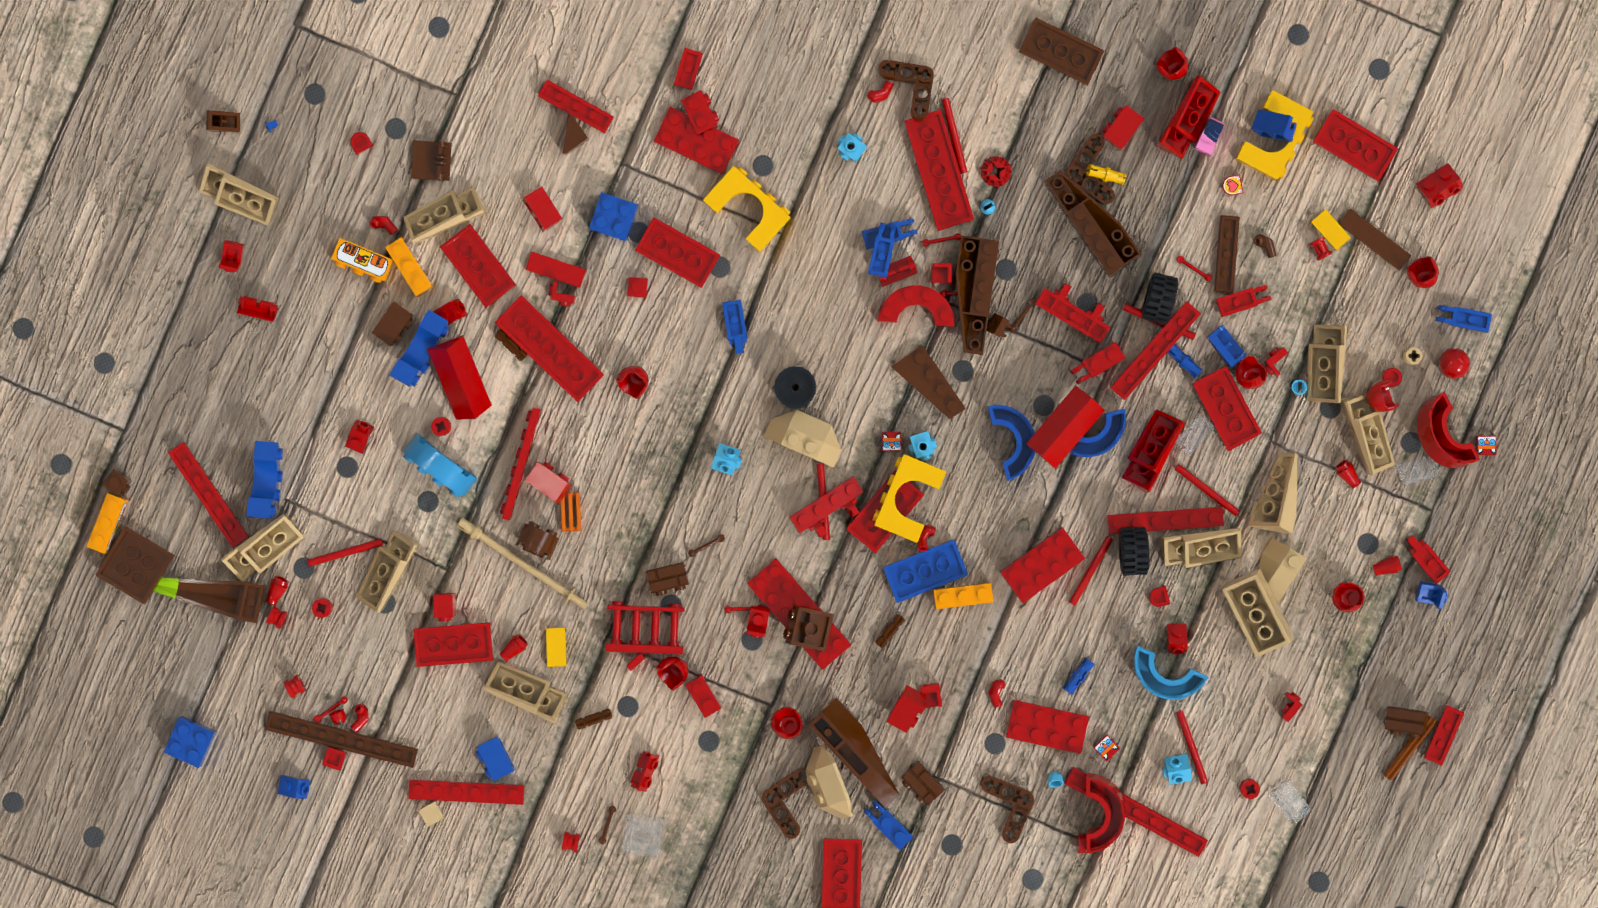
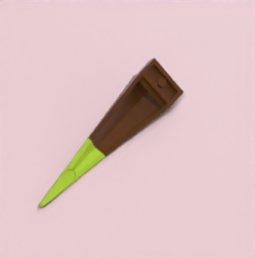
M162 578L154 592L236 620L257 624L265 586L239 581Z

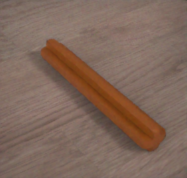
M1428 716L1425 735H1420V738L1411 737L1384 772L1386 778L1389 780L1395 778L1437 721L1433 717Z

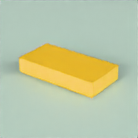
M1326 209L1311 221L1312 225L1325 237L1335 251L1351 238Z
M546 628L547 667L567 666L566 628Z

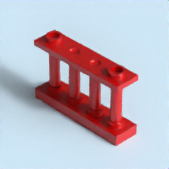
M612 601V605H607V609H614L613 638L610 640V643H606V652L683 654V646H679L680 642H678L679 612H685V607H681V604L669 603V607L623 605L622 601ZM621 610H633L632 640H630V644L622 643V640H620ZM640 610L652 611L651 641H649V644H641L639 640ZM660 611L671 612L670 642H668V645H660V641H658Z

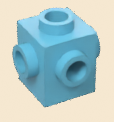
M848 133L847 136L842 135L837 142V145H839L837 150L840 151L838 155L846 161L851 159L857 163L866 150L867 145L862 143L863 138L856 133L852 135ZM849 144L854 145V149L850 150L847 148V146Z
M928 431L909 437L911 445H908L911 456L915 455L916 459L920 458L921 461L932 458L931 454L935 453L934 449L937 448L934 437L930 438ZM921 443L926 445V449L923 451L919 448Z
M719 443L711 469L733 476L735 469H739L742 458H739L741 450Z
M1187 754L1164 758L1165 766L1162 767L1164 778H1168L1169 785L1192 781Z

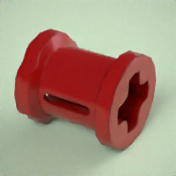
M1324 236L1309 244L1317 255V261L1332 254V251H1329L1324 241Z

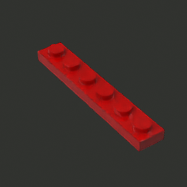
M1186 301L1110 388L1126 400L1201 313Z
M533 407L532 411L529 410L527 413L526 421L529 423L527 429L522 431L521 440L524 441L522 448L518 447L515 457L518 459L517 466H513L510 477H513L512 484H508L505 495L508 498L506 503H502L500 514H503L502 519L511 520L542 409Z
M183 442L168 452L231 547L234 548L249 538L186 443Z
M1223 507L1107 515L1109 534H1119L1120 529L1124 527H1145L1148 532L1224 526Z
M410 779L408 799L523 805L525 785Z

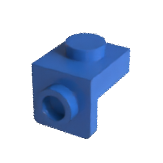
M1420 581L1415 600L1417 602L1434 604L1438 609H1442L1448 595L1442 585Z
M281 775L277 794L291 798L306 799L310 780Z

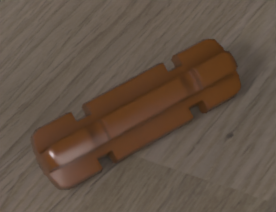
M502 329L496 333L495 338L499 342L502 341V344L512 354H515L519 361L526 358L528 354L523 349H520Z
M900 614L893 618L894 621L890 622L881 633L882 636L877 638L875 643L881 648H884L888 643L887 641L897 632L899 625L901 626L904 623L905 619Z
M606 709L601 713L597 712L585 716L584 719H576L575 724L577 729L580 730L587 725L589 727L603 722L604 719L605 721L609 720L613 716L611 710Z

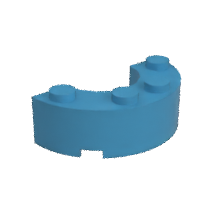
M418 433L414 435L403 450V457L410 463L415 462L418 465L417 470L424 475L429 473L433 476V482L440 487L444 484L450 488L449 492L457 498L460 495L464 497L478 479L437 450Z
M1138 645L1135 646L1133 653L1135 674L1143 687L1157 697L1168 700L1188 697L1200 690L1208 679V676L1190 668L1179 678H1163L1155 669V653Z

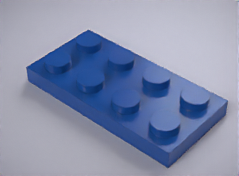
M954 539L883 567L897 603L968 575Z

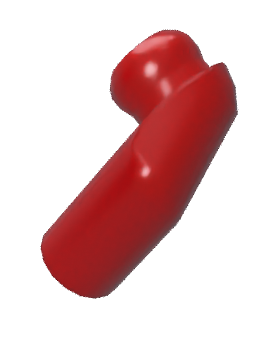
M885 80L882 89L870 90L867 98L874 103L886 100L894 84Z
M374 216L369 221L371 228H385L390 235L398 231L397 227L387 216Z
M924 526L917 542L920 552L928 550L927 537L934 536V526Z
M1002 679L992 682L988 691L994 708L1003 705L999 695L1002 689L1006 687V684Z
M363 704L355 706L357 720L350 726L356 733L369 721L368 708Z

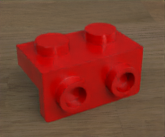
M701 90L681 99L697 135L718 127L717 122L720 120L716 111H711L709 107L711 100L707 93L703 94Z
M1449 163L1416 183L1417 188L1426 198L1431 208L1441 205L1447 198L1458 194L1463 188L1461 178Z

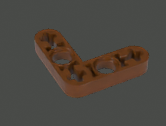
M892 60L882 61L878 68L880 77L887 80L915 84L910 113L914 120L923 121L928 115L934 77L933 70L923 65ZM886 66H889V73H885L884 69ZM896 67H899L897 75H895V69ZM907 68L911 71V75L904 77L901 75V70ZM915 70H918V75L914 78ZM923 72H927V76L930 77L923 79ZM924 89L928 95L925 98H920L917 95V91ZM919 103H923L921 115H917L916 112Z
M1092 134L1087 139L1066 170V175L1069 178L1071 176L1069 171H1074L1075 169L1078 170L1077 174L1080 177H1083V174L1086 175L1088 165L1093 163L1104 147L1105 140L1102 135ZM1092 138H1099V143L1101 145L1100 147L1095 146L1093 151H1095L1096 154L1093 155V153L1085 149V147L1088 146V148H1090L1092 146ZM1082 153L1090 155L1089 163L1083 164L1080 161ZM1087 176L1081 185L1077 183L1080 181L1078 178L1071 179L1089 196L1102 204H1110L1115 198L1114 191L1095 177ZM1087 180L1095 182L1094 190H1087L1085 188ZM1099 185L1103 187L1100 189L1102 192H1110V200H1102L1103 195L1099 192L1097 196L1093 194L1098 190Z
M806 768L795 770L762 794L763 804L783 834L789 839H794L799 835L800 826L783 800L808 784L807 776L806 781L799 780L796 782L799 785L798 787H795L794 782L789 779L792 776L794 780L799 777L798 773L804 774ZM784 782H789L792 786L791 791L788 793L781 790V784ZM777 787L783 797L779 798V795L774 797L773 803L771 801L766 802V794L772 795L776 793L774 788ZM782 808L786 811L787 815L784 819L776 817L775 812L777 809ZM789 817L792 819V821H789V824L792 827L796 826L794 835L786 832L788 830L786 824L784 826L780 824L786 822Z
M986 776L981 781L982 789L988 794L1013 803L1002 830V837L1007 843H1015L1020 837L1033 805L1034 797L1026 789L994 776ZM992 779L993 784L997 786L999 782L1003 783L999 788V793H995L997 789L990 787L989 790L986 789L985 781L989 782ZM1006 786L1013 789V794L1010 797H1005L1002 794V789ZM1016 790H1020L1018 794L1021 796L1028 794L1030 802L1022 804L1020 798H1016V801H1014ZM1017 811L1023 813V819L1020 822H1015L1012 818L1013 814ZM1009 822L1020 826L1019 829L1015 827L1014 834L1016 836L1015 838L1011 837V839H1007L1008 836L1005 834L1006 831H1011L1012 826L1009 825Z

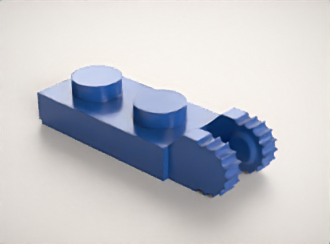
M914 219L885 224L882 237L889 239L892 225L896 226L895 242L918 234L917 230H910L903 234L900 227L911 225L914 223ZM880 226L861 231L866 250L873 249Z
M880 222L868 274L887 278L895 242L896 226L892 225L890 228V237L888 239L882 237L885 223Z
M1438 305L1440 311L1452 312V317L1447 319L1439 316L1436 317L1435 321L1447 323L1450 326L1489 333L1492 314L1456 306Z
M874 800L872 802L873 806L882 814L876 818L867 808L864 810V813L901 850L913 838V835L887 809L885 810Z

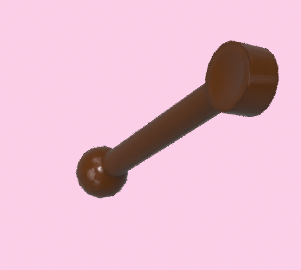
M1035 299L1029 300L1028 306L1022 312V314L1014 323V325H1011L1012 327L1009 328L1010 332L1016 331V327L1027 314V312L1030 310V308L1035 306Z
M720 534L709 543L695 550H689L688 555L694 557L699 551L717 542H723L725 540L724 535Z
M615 806L609 807V816L602 837L599 838L600 844L606 843V834L613 813L616 812Z

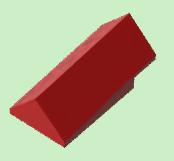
M1197 75L1157 142L1156 147L1183 159L1190 142L1197 143L1221 92Z
M463 335L427 349L456 420L476 419L492 406Z
M1075 385L1026 445L1056 469L1105 410L1091 396Z
M1156 409L1127 458L1131 463L1123 474L1122 479L1145 493H1149L1185 422Z

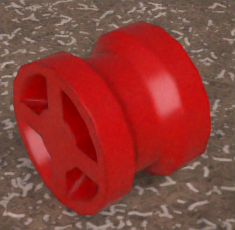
M444 417L434 419L431 424V429L437 436H446L452 428L451 422Z
M326 598L318 599L312 605L313 614L319 618L329 616L333 610L332 603Z
M274 606L269 613L266 623L269 625L273 624L277 629H281L288 612H282L278 607Z
M298 674L292 680L284 681V686L291 698L296 697L300 692L304 693L306 691L304 683Z
M1245 779L1240 784V792L1245 798L1254 799L1260 793V786L1252 779Z
M565 831L562 850L566 851L569 849L577 853L580 834L576 833L573 835Z

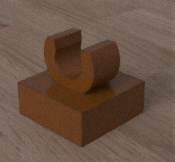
M994 313L987 325L986 331L998 337H1006L1007 335L1003 333L1005 327L1011 328L1012 326L1008 323L1009 320Z

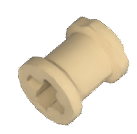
M1415 347L1408 348L1403 353V360L1409 365L1418 364L1423 357L1422 352ZM1412 351L1413 354H1417V358H1414L1413 361L1412 358L1408 357L1409 354H1412Z

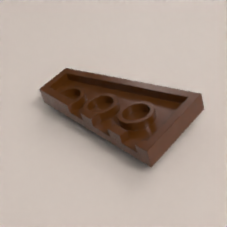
M923 345L891 366L949 419L966 409Z

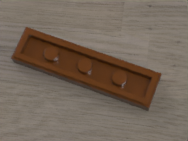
M1349 209L1339 222L1342 228L1398 271L1401 270L1411 257L1408 252L1352 209Z
M1220 215L1214 292L1234 293L1240 217Z

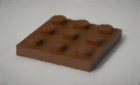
M125 526L95 575L145 605L175 555Z

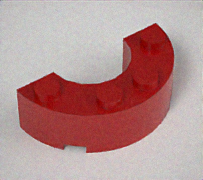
M921 285L906 286L892 293L883 303L877 319L878 322L897 323L898 316L903 309L918 305L926 308L934 318V326L954 327L953 311L947 300L934 289Z
M1445 392L1429 398L1420 409L1417 419V431L1422 447L1431 459L1448 468H1460L1479 461L1480 458L1472 443L1461 444L1450 436L1447 429V417L1449 412L1453 410V407Z
M1087 773L1086 797L1094 798L1100 802L1105 811V819L1102 824L1096 828L1088 829L1086 834V853H1095L1109 847L1120 836L1126 818V804L1121 791L1112 781L1098 774Z

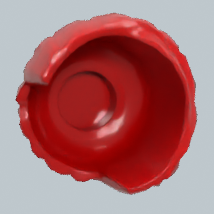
M1173 47L1161 55L1156 63V68L1162 76L1169 80L1181 79L1188 71L1187 57L1178 47Z
M1431 256L1415 260L1406 270L1409 280L1418 288L1426 289L1434 286L1439 275L1438 265Z
M1449 348L1442 353L1439 359V370L1447 378H1462L1469 371L1470 358L1467 353L1459 348Z
M1247 356L1237 365L1235 370L1236 381L1246 389L1259 388L1266 382L1267 370L1261 363L1257 362L1254 356Z
M629 366L619 373L616 382L623 392L635 399H639L646 391L649 379L642 367Z
M1391 380L1377 382L1368 390L1366 399L1373 410L1388 412L1399 406V404L1393 403L1387 385L1392 384Z
M1341 582L1334 589L1332 595L1334 606L1341 612L1348 613L1360 609L1365 599L1363 589L1353 582Z
M667 657L656 667L659 678L671 691L680 687L688 677V665L678 657Z
M783 707L773 714L771 727L779 737L793 739L802 731L803 721L795 709Z

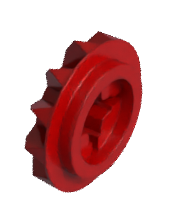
M990 157L981 167L982 179L992 187L1003 186L1011 177V166L1002 157ZM993 164L997 169L1004 168L999 172L1000 179L995 174L988 175L993 171Z

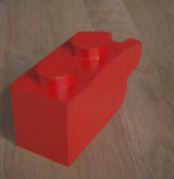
M1114 342L1083 360L1082 364L1073 368L1070 372L1075 374L1085 367L1088 374L1078 378L1076 382L1080 384L1125 359V356L1117 343Z

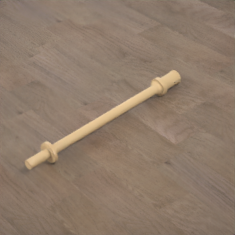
M464 517L458 523L457 528L470 535L472 540H481L565 596L566 603L571 600L584 610L589 605L588 602L574 594L575 588L571 591L485 535L481 530L482 527L479 525L475 526Z

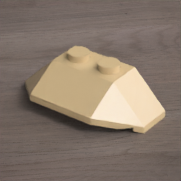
M794 410L771 419L764 434V437L833 468L841 452L832 425L799 410Z
M826 744L814 747L805 771L807 783L814 794V801L820 809L840 819L854 816L851 810L852 806L836 762L828 751V747Z

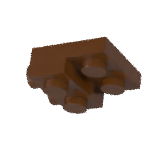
M793 605V609H790L788 612L789 627L785 628L783 637L786 639L785 643L825 652L834 614Z

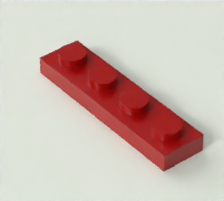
M546 80L538 94L539 98L604 134L614 119V116L549 80Z

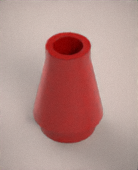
M1346 459L1335 467L1336 474L1350 485L1352 489L1361 484L1352 462Z
M1391 555L1381 562L1374 564L1373 569L1375 575L1378 576L1398 573V571L1402 570L1398 555L1394 557Z
M275 576L274 579H271L266 602L276 605L289 588V581L281 576Z
M520 634L512 636L500 653V656L508 662L511 658L526 650L528 646L527 641Z

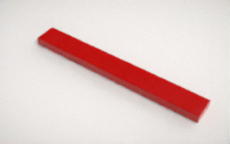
M1072 767L1064 784L1086 795L1087 774ZM1122 793L1126 804V818L1198 857L1200 856L1208 842L1207 839Z

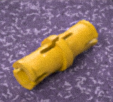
M1089 164L1087 170H1090L1089 172L1086 171L1087 176L1099 178L1103 182L1111 181L1120 185L1125 183L1126 179H1123V177H1126V173L1111 170L1110 167L1103 168Z

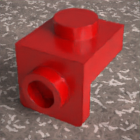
M225 240L219 268L224 269L226 272H237L242 264L244 244Z
M558 281L550 284L548 295L551 296V300L559 301L558 305L570 307V303L575 304L576 296L557 293Z
M460 299L448 302L433 311L435 314L446 319L448 325L468 315Z
M1278 347L1274 348L1268 353L1270 357L1264 361L1266 364L1265 368L1271 376L1273 374L1275 377L1280 375L1274 364L1288 354L1284 347L1280 349Z
M356 420L350 430L345 447L363 454L374 426L369 425L365 421Z
M1167 624L1168 653L1175 655L1186 653L1188 648L1187 625Z

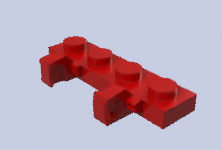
M1067 283L1063 285L1060 291L1056 289L1054 293L1046 288L1043 289L1035 305L1097 342L1101 343L1110 329V326L1102 322L1104 317L1100 315L1105 306L1097 303L1093 312L1088 310L1086 313L1069 302L1070 299L1066 296L1072 286Z
M852 476L789 516V519L798 533L809 529L810 532L815 530L818 537H823L827 534L821 524L825 521L823 518L839 508L841 510L846 508L849 515L854 517L859 513L854 505L857 503L856 497L864 492L855 477Z

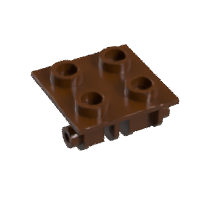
M413 140L411 179L450 181L452 143Z

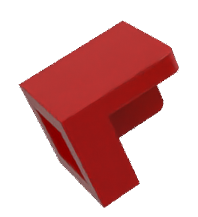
M933 263L932 283L951 284L952 264Z
M939 683L920 685V692L927 695L924 702L927 704L926 708L942 707Z

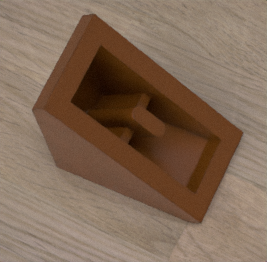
M207 110L206 130L210 132H240V113Z
M572 115L568 117L562 152L564 155H568L589 140Z

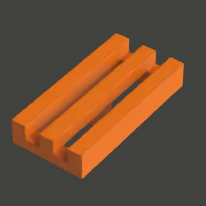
M580 492L566 493L561 501L562 532L582 531ZM576 496L577 527H574L572 497ZM565 497H568L570 527H566Z

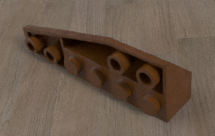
M1061 170L1045 180L1057 202L1108 278L1127 267L1141 255L1121 223Z
M961 235L956 267V283L963 352L983 355L999 241Z
M835 698L808 725L874 797L887 808L900 794L863 726Z

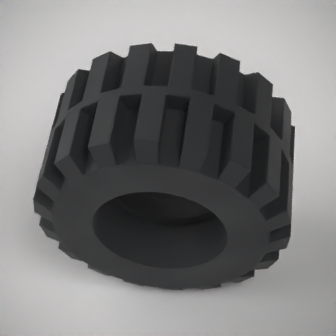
M1154 272L1145 294L1142 319L1166 324L1169 321L1178 290V278Z
M1124 527L1120 529L1119 560L1123 576L1147 575L1149 571V540L1145 527Z

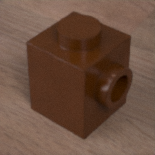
M113 469L102 485L114 495L121 496L129 491L132 480L118 469Z

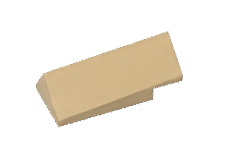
M210 164L206 166L199 190L200 193L215 198V205L267 226L279 200L278 197Z
M473 186L458 195L453 190L403 218L412 243L418 244L488 212Z
M1314 324V343L1309 344L1307 401L1341 403L1346 325Z
M1367 393L1343 399L1341 400V405L1367 474L1373 475L1394 466L1395 462L1381 412L1374 411L1369 406L1366 399Z
M282 514L221 558V560L243 582L256 570L259 574L262 573L303 539L304 536L286 514Z
M1240 528L1159 537L1165 566L1184 563L1185 568L1241 557Z
M393 531L386 547L379 546L356 598L378 613L383 611L420 542Z
M497 662L484 687L485 691L552 723L558 721L567 698V694L550 688L551 682L501 662Z

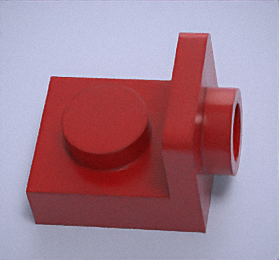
M751 605L746 634L755 638L765 637L770 609Z
M1286 692L1284 694L1292 701L1291 704L1287 703L1281 710L1283 713L1281 717L1286 722H1289L1303 705L1299 702L1301 698L1294 692L1291 694Z

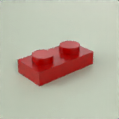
M684 48L674 81L675 86L693 90L703 53Z

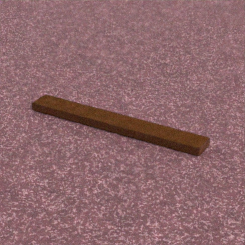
M269 711L265 730L411 768H414L418 753L417 748Z

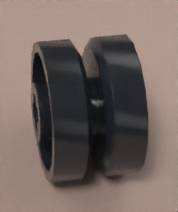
M792 366L785 368L779 373L775 380L774 390L776 397L783 405L789 408H801L809 404L814 398L816 382L808 370L803 367ZM793 384L799 385V389L797 391L792 390Z

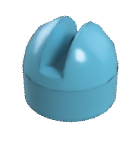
M986 199L980 204V210L985 215H990L995 211V203L990 199ZM990 203L993 205L987 210L983 209V207L989 205Z
M1296 380L1292 384V391L1297 395H1303L1308 389L1307 383L1303 380ZM1299 383H1302V392H1299Z
M1054 771L1048 775V785L1050 787L1057 788L1064 784L1061 773Z

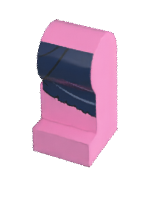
M1210 117L1194 149L1208 156L1212 155L1225 123Z

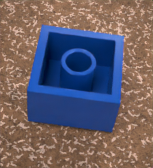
M601 192L589 229L627 242L638 204Z
M181 716L176 722L163 753L199 768L204 763L217 731Z

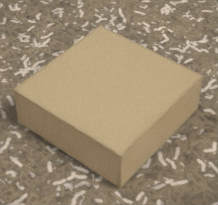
M436 801L418 810L427 827L445 818Z

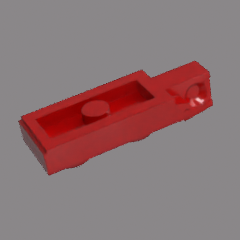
M1413 535L1406 539L1412 547L1409 550L1411 556L1435 584L1451 572L1423 540L1418 542Z

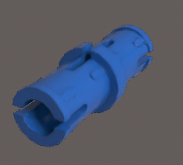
M1176 344L1167 352L1179 364L1178 366L1180 368L1183 367L1194 379L1202 372L1203 369L1190 359L1191 356L1189 354L1186 355Z
M1085 657L1079 667L1072 671V676L1062 688L1073 695L1081 682L1086 680V675L1095 664Z

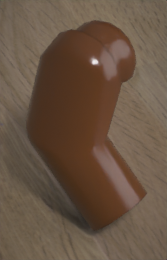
M1258 234L1254 237V244L1264 248L1268 258L1277 256L1274 242L1271 238L1263 234Z

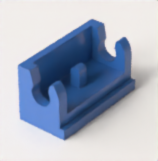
M1258 109L1251 129L1262 137L1292 142L1297 124L1292 122L1293 117L1291 115Z
M1221 325L1206 337L1229 368L1233 367L1247 355L1224 325Z

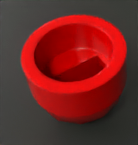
M338 709L329 714L332 722L339 725V720L342 723L346 720L344 709Z

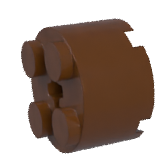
M531 521L528 524H524L515 545L519 547V544L523 545V550L543 558V555L548 556L546 560H551L559 542V538H557L558 533L550 529L543 531L539 529L540 525Z

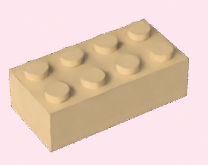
M1257 569L1224 585L1222 590L1256 657L1291 643L1294 636L1261 569Z

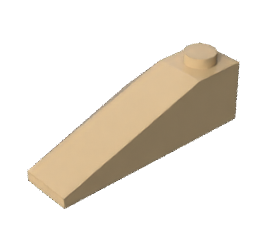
M1296 453L1279 454L1270 472L1271 477L1267 485H1263L1261 489L1263 493L1259 501H1255L1252 507L1249 526L1275 533H1293L1297 509L1298 455Z
M1271 537L1261 554L1258 569H1261L1278 603L1307 558Z

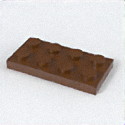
M1035 17L1018 53L1088 86L1104 50Z

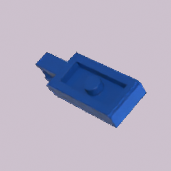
M742 301L722 302L728 341L730 345H735L736 354L744 353L743 343H747Z

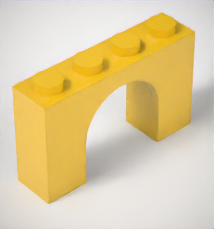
M1272 90L1262 109L1293 117L1292 122L1297 124L1292 137L1293 141H1287L1285 147L1278 152H1266L1245 141L1235 160L1276 181L1278 178L1282 179L1286 173L1287 168H1285L1287 161H1292L1296 153L1294 148L1296 144H1301L1305 136L1303 131L1305 127H1310L1314 117H1312L1313 111Z
M733 166L703 201L718 214L736 195L750 194L755 196L763 206V218L746 240L761 252L791 219L789 216L791 212L783 205L779 207L775 204L776 199L769 192L764 194L760 190L762 186L754 179L750 181L746 177L747 173L740 166L738 168Z
M903 454L902 457L898 456L894 466L897 468L895 475H890L887 483L890 486L887 493L883 492L880 500L882 507L880 511L876 509L872 520L875 521V526L917 543L924 525L899 513L895 505L896 492L901 485L909 481H919L940 489L946 471Z

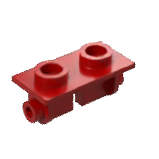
M912 256L890 263L887 278L878 277L882 287L918 273Z
M244 295V297L240 296L239 307L236 313L274 322L279 308L274 302L261 300L260 303H257V299Z
M643 751V754H640L636 766L642 768V771H634L630 781L632 783L631 787L638 791H647L652 783L651 777L653 772L658 767L659 755L651 754L648 751Z

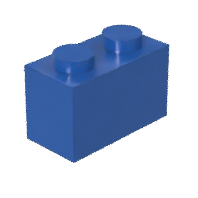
M499 735L477 746L476 755L480 762L484 761L486 765L484 771L489 779L492 778L495 781L516 770Z

